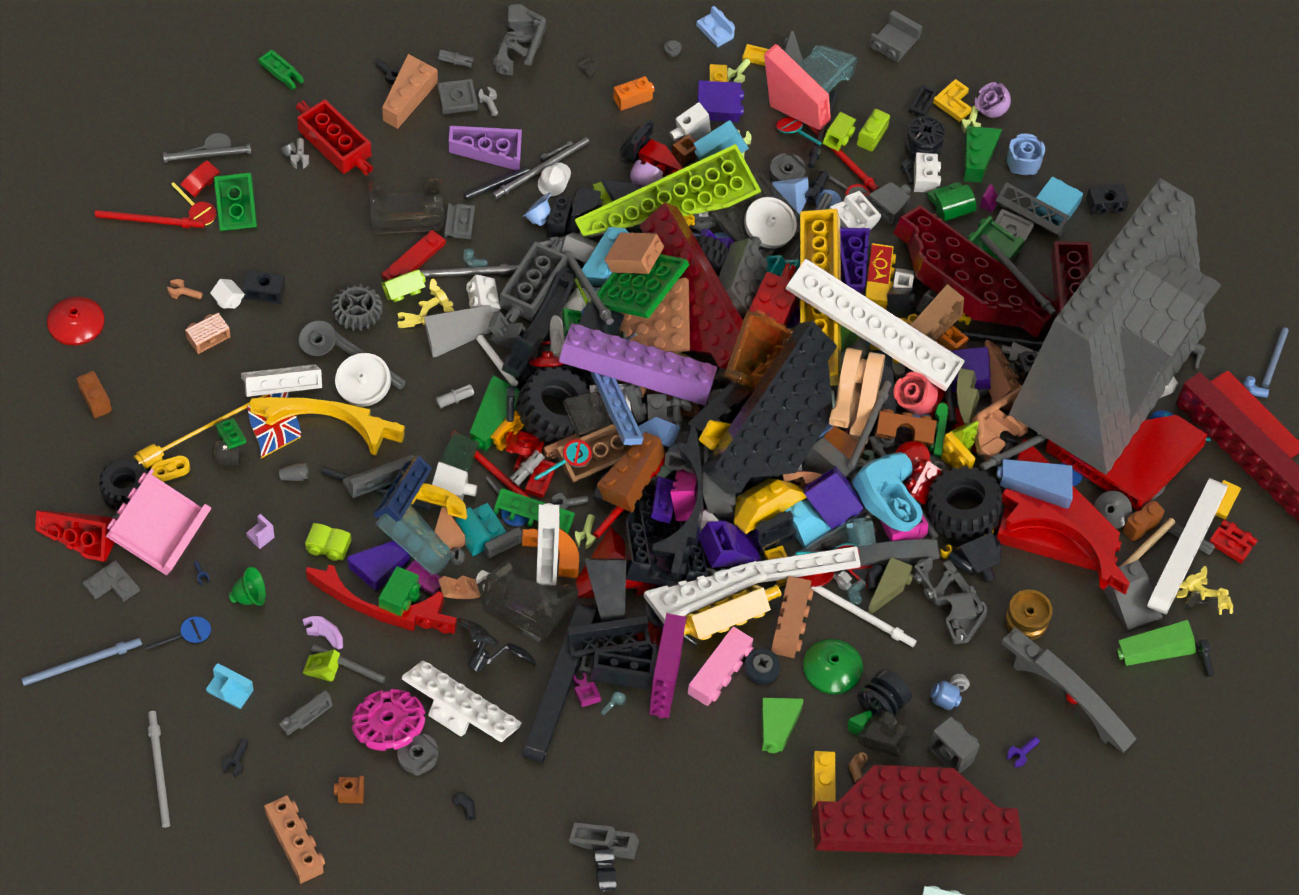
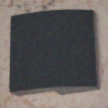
M587 302L579 325L618 336L624 315L610 310L614 322L608 325L605 320L601 319L600 312L595 304Z

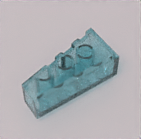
M411 504L398 522L385 513L375 523L432 575L441 572L454 554Z

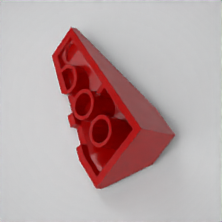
M44 510L36 511V531L54 541L58 540L70 550H76L86 559L105 562L115 543L106 537L110 531L107 527L112 521V517Z

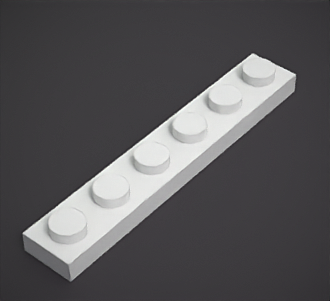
M857 546L757 562L767 574L766 580L759 583L788 579V576L801 577L860 567Z

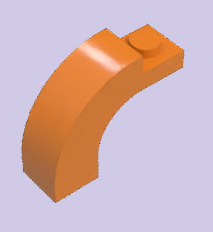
M523 529L522 546L537 547L538 530ZM559 529L558 577L577 578L579 573L578 548L573 539L563 530Z

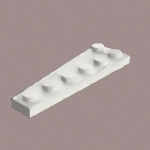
M754 561L732 567L728 570L715 572V575L699 576L694 581H681L676 586L668 587L667 585L644 592V598L664 624L666 613L685 616L766 580L767 574Z

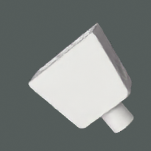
M697 103L676 118L677 128L670 131L669 134L673 141L684 138L688 134L693 139L698 140L711 132L709 114L700 103Z
M441 462L438 463L432 485L450 491L462 501L464 495L476 496L477 485L468 483V473L466 471Z

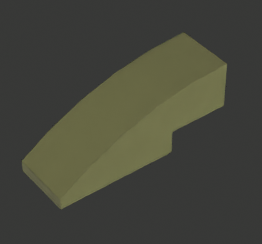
M960 368L957 380V398L964 425L971 423L972 417L975 416L980 396L978 390L974 389L977 380L975 371Z

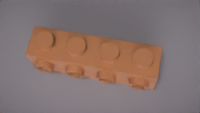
M288 795L264 805L266 816L300 884L323 874L324 858L321 853H316L314 838L312 835H307L305 831L308 829L303 818L299 819L297 815L299 810L295 801H290Z

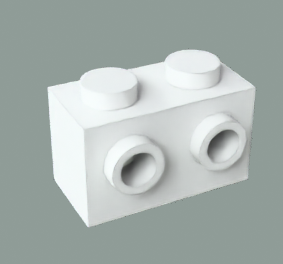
M916 153L914 162V192L927 193L940 186L941 176H938V172H940L941 162L938 161V154Z

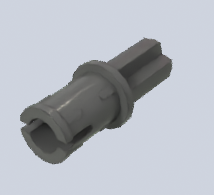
M440 50L438 55L439 60L454 63V66L458 64L472 68L473 64L469 62L474 61V57L461 55L459 52L453 53Z

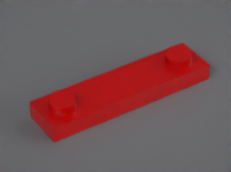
M431 230L382 273V278L386 281L417 270L446 244V240Z

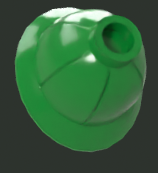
M248 567L244 575L234 583L232 591L229 592V598L233 603L238 602L243 605L255 604L259 606L264 604L266 598L265 584L260 572L256 568Z

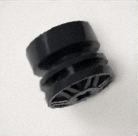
M930 116L915 118L909 125L905 142V153L908 158L915 162L917 152L938 154L939 158L945 138L943 124Z
M881 669L871 679V683H867L858 692L857 698L865 711L872 712V718L881 723H888L893 719V716L898 714L899 709H902L911 700L912 694L910 688L900 676L889 669Z

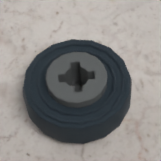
M767 649L752 651L747 656L744 665L747 677L757 684H769L774 681L779 675L781 667L776 654Z

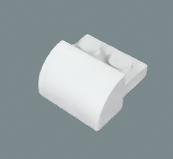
M860 191L847 195L843 202L829 208L838 210L842 228H870L871 230L881 217V214Z

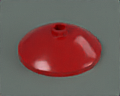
M70 297L58 302L50 310L47 317V326L52 337L60 343L67 345H81L92 341L101 333L105 322L101 307L95 301L85 297Z

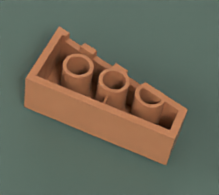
M408 54L382 107L383 121L398 129L438 83L437 69Z

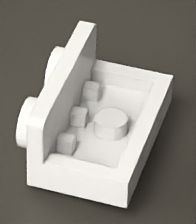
M475 275L467 283L466 287L470 307L476 308L491 305L492 312H498L501 308L495 279Z

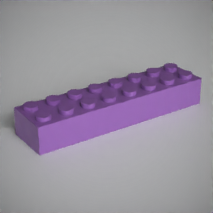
M571 324L559 362L705 406L717 370L716 366L709 363L696 361L689 357L676 355L673 352L659 350L652 346L649 347L636 341H629L619 336L609 335L599 330H592L576 324Z

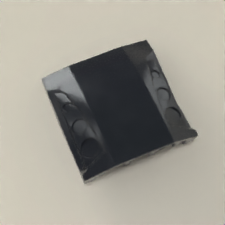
M649 120L638 126L625 140L620 149L622 162L627 164L629 160L636 162L639 159L638 152L651 140L649 136L653 133L654 121Z

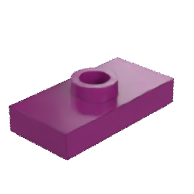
M416 559L405 569L419 575L420 588L429 595L433 596L441 590L439 583L441 576Z

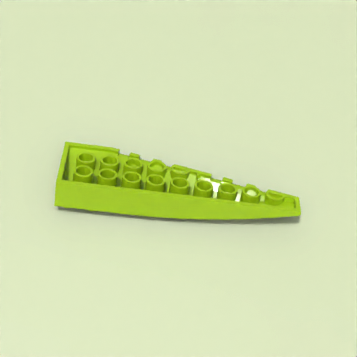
M734 144L589 212L574 221L582 236L606 232L609 227L628 228L638 226L665 202L678 207L683 216L731 207L760 193L761 190L737 144Z

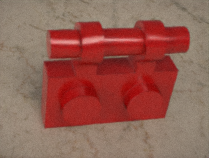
M1224 519L1220 525L1221 527H1218L1209 542L1214 544L1216 549L1242 564L1252 549L1251 545L1255 546L1258 539L1254 538L1250 532H1244L1239 529L1235 523H1230Z

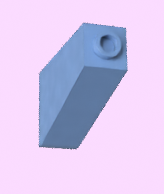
M1003 459L1001 466L997 467V478H1000V486L1069 509L1073 499L1071 465Z

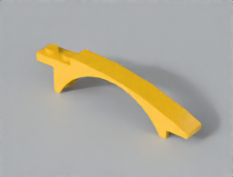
M267 397L252 398L250 401L251 413L267 417L266 424L273 425L282 419L299 414H324L338 418L351 425L361 434L368 445L370 454L373 455L377 454L383 438L400 443L404 439L405 426L396 422L382 420L379 417L370 416V409L308 398Z

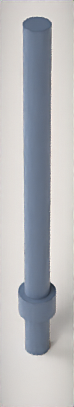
M140 637L125 643L122 641L116 643V646L21 679L23 685L26 686L118 653L119 655L127 653V650L141 646L142 643Z

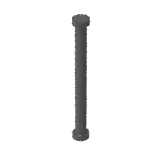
M248 143L246 146L177 153L163 152L164 163H168V161L239 153L251 154L250 143Z

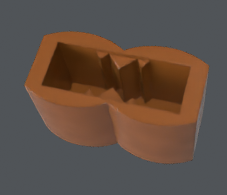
M1156 501L1147 503L1142 511H1136L1129 516L1123 533L1131 541L1141 539L1146 532L1158 527L1165 510Z

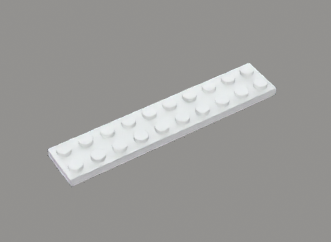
M807 259L804 260L786 287V290L909 369L921 373L931 383L944 391L947 390L965 360Z

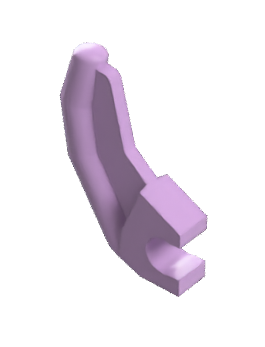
M311 616L303 619L304 626L312 625V627L306 628L307 635L326 637L333 648H343V637L334 624L320 616Z

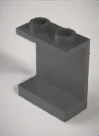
M893 10L890 13L888 24L878 35L872 33L869 47L898 63L920 38L922 26Z

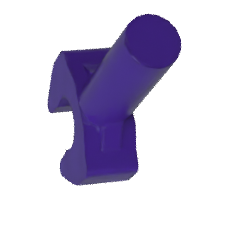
M1034 736L1021 748L1012 746L1008 751L1006 759L1009 760L1012 756H1018L1019 759L1015 762L1014 767L1023 766L1027 761L1025 755L1040 743V740Z

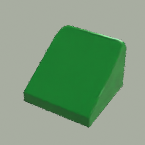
M866 711L848 720V731L861 737L871 724L872 712Z

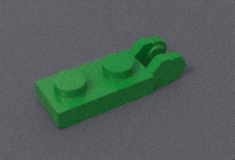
M273 50L268 51L258 59L259 64L282 83L284 82L289 89L293 90L296 88L295 83L290 79L291 76L299 84L304 82L302 75Z
M939 403L936 408L935 417L938 420L935 428L936 435L933 444L930 446L933 456L939 458L942 454L948 415L946 403Z

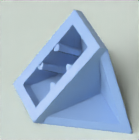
M803 177L772 182L773 198L786 203L798 219L807 198H805V195L809 191L808 178Z

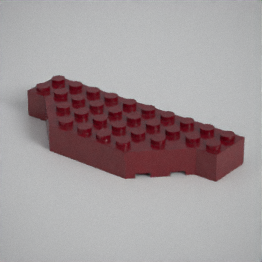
M665 202L639 226L643 233L658 235L664 246L660 254L687 259L689 266L679 278H687L689 280L690 350L684 352L712 355L719 368L732 372L759 348L679 208Z
M921 205L900 217L893 234L899 237L901 241L907 243L915 276L924 285H927L939 294L948 284L964 297L963 312L973 320L1022 327L1036 338L1051 328L1056 315L1051 316L1047 310L1044 311L1035 297L1002 263ZM1040 292L1047 300L1052 302V306L1055 308V302Z
M874 765L838 802L817 801L811 811L815 850L1015 857L1023 847L1018 808H998L954 768Z

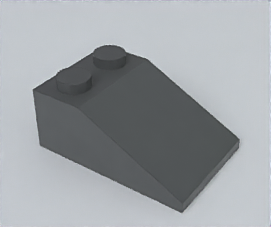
M1139 560L1120 566L1119 569L1130 582L1126 595L1109 585L1103 591L1127 632L1161 620L1163 617L1160 612L1147 607L1153 589L1148 575Z

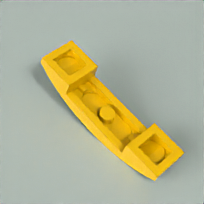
M423 483L411 503L413 504L416 499L447 507L448 515L462 519L467 518L465 503L455 494L435 485Z

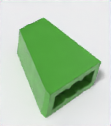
M762 699V751L769 753L783 751L802 711L803 699Z

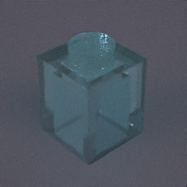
M865 518L853 519L852 524H846L850 544H854L857 547L876 544L872 520L865 521Z

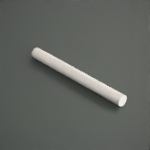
M478 335L476 340L510 385L516 386L518 381L514 376L501 370L504 363L483 335Z

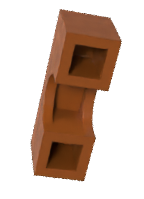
M883 409V411L879 412L874 437L893 440L896 437L897 428L907 427L912 432V441L920 442L925 446L933 444L936 421L932 420V417L921 416L918 418L913 417L911 413H902L900 415L895 414L893 410Z

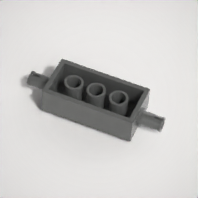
M757 236L731 243L718 277L741 317L747 315L768 266L767 260L759 252L762 241Z
M555 239L550 248L534 242L501 292L500 308L508 311L505 316L508 323H515L518 316L532 322L535 319L558 272H561L564 266L567 267L568 256L560 253L564 245L562 240L557 244L559 239Z

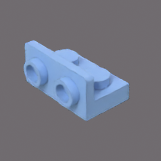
M715 6L711 7L709 15L701 18L696 23V26L716 47L734 38V24Z

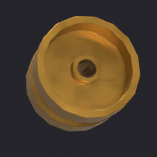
M1027 589L1016 593L1012 597L1005 615V624L1008 631L1011 632L1016 627L1030 640L1040 638L1044 635L1052 617L1053 607L1050 600L1037 590Z

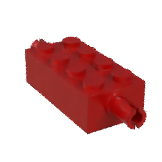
M326 99L312 108L305 101L297 104L296 109L301 113L297 117L298 131L343 174L355 166L364 175L372 172L373 166L366 161L367 158L372 156L371 142Z
M787 263L781 276L766 272L744 320L746 327L759 348L746 359L747 361L751 358L750 362H755L759 350L765 353H774V348L779 345L800 299L786 290L797 269L794 265H791L789 268L790 264Z

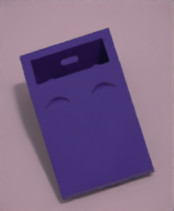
M726 521L707 522L699 534V539L711 568L739 566L740 564L762 561L750 532L745 534L731 523Z

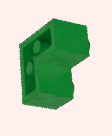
M397 566L379 596V608L401 617L404 610L407 611L411 605L417 604L421 597L419 593L421 586L419 584V575Z

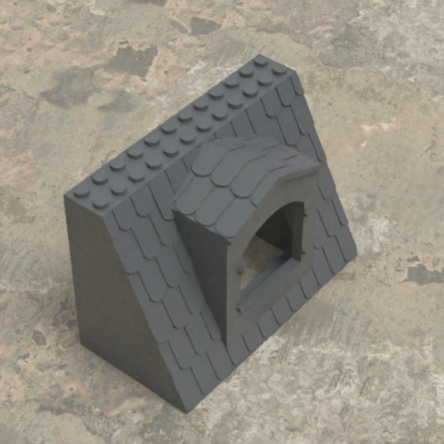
M1161 178L1054 320L1009 413L1010 416L1105 475L1112 469L1117 458L1121 456L1124 448L1129 444L1142 422L1145 421L1149 412L1163 395L1165 386L1169 385L1173 376L1179 372L1183 363L1188 359L1189 354L1195 349L1198 341L1204 336L1206 324L1203 310L1221 287V284L1215 279L1202 274L1200 271L1194 198Z

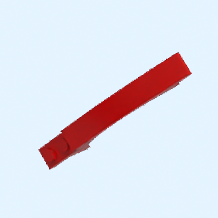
M1009 489L1003 492L1002 505L1013 511L1006 519L1004 530L1012 532L1025 528H1042L1068 536L1082 546L1093 560L1098 572L1099 588L1105 590L1109 585L1126 595L1130 584L1126 576L1102 548L1079 527L1045 503L1039 508L1035 503L1022 498L1017 492Z
M328 565L327 571L310 567L306 569L307 580L317 588L346 606L381 622L414 631L416 625H419L424 629L432 628L445 634H455L457 618L441 614L444 605L442 592L438 591L425 601L411 605L407 611L404 610L400 617L353 595L340 581L335 566Z

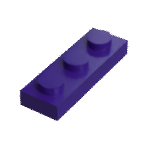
M657 477L651 518L660 522L670 523L673 512L671 489L676 488L673 487V483L676 481Z

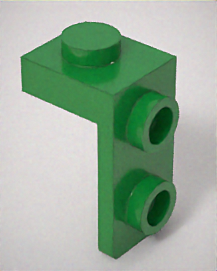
M234 418L216 424L219 441L222 446L226 445L228 449L246 443V438Z

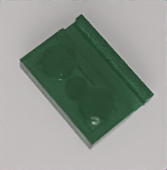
M453 432L440 462L468 472L480 443Z

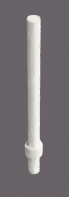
M822 586L811 587L818 594L891 635V638L897 641L901 640L911 647H914L917 640L904 634V631L900 628L890 626Z

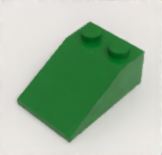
M252 174L215 176L220 231L256 228V207Z

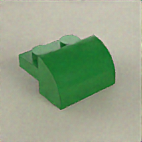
M960 182L927 192L928 199L936 206V213L944 221L977 211L976 200L968 184L962 185Z

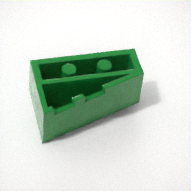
M967 126L964 136L963 181L981 183L999 143L1002 129Z

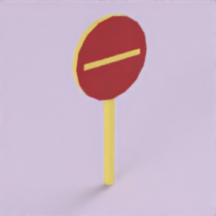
M172 183V186L192 205L189 210L191 220L205 221V225L215 220L216 209L212 204L207 202L195 204L175 183Z

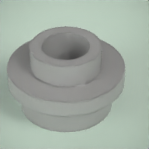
M963 674L952 676L949 682L957 686L960 692L965 691L970 685L969 680Z

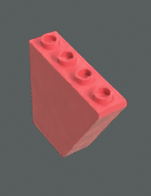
M775 44L767 50L764 58L770 107L821 130L831 121L829 94L778 45Z

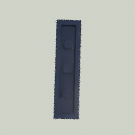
M420 455L404 463L373 513L376 518L387 513L396 522L402 519L432 470V467Z

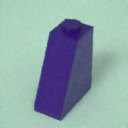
M394 540L350 555L347 558L348 568L376 592L389 581L397 566L403 568L410 562L408 548Z

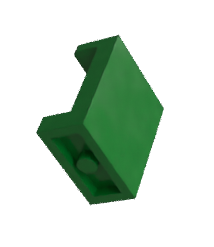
M990 215L987 219L983 218L978 225L979 229L975 233L972 232L967 238L1000 263L1002 262L980 239L982 235L986 234L1010 261L1024 247L1025 242L1020 236L1016 238L994 222L993 217Z

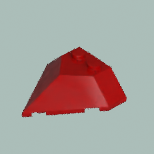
M610 527L591 558L625 559V541ZM586 565L576 579L577 598H595ZM626 580L625 589L636 588V594L640 596L644 595V592L656 589V584Z

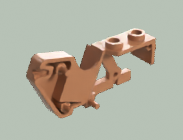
M1022 386L981 410L971 419V423L979 422L974 441L977 454L984 455L985 461L999 453L1005 446V442L1000 439L1002 431H1008L1019 438L1028 432L1027 428L1029 427L1010 415L1007 416L999 410L1010 402L1014 404Z

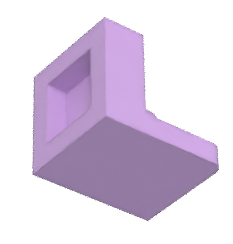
M260 514L257 516L258 524L246 533L247 537L259 549L275 538L273 525Z

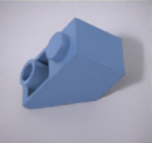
M658 417L638 426L642 435L644 432L659 437L663 448L665 446L671 447L675 443L681 428Z

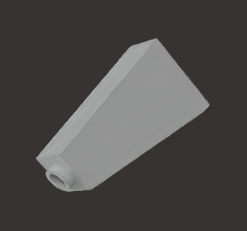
M491 305L425 316V330L432 358L475 340L478 335H486L492 332L488 327L494 313L492 312Z

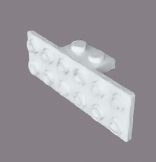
M421 661L402 676V680L434 700L428 716L461 737L466 733L469 723L502 742L522 724L514 716L499 709L498 706L488 702L481 695L474 693L463 684L450 678L446 673H442L430 663Z

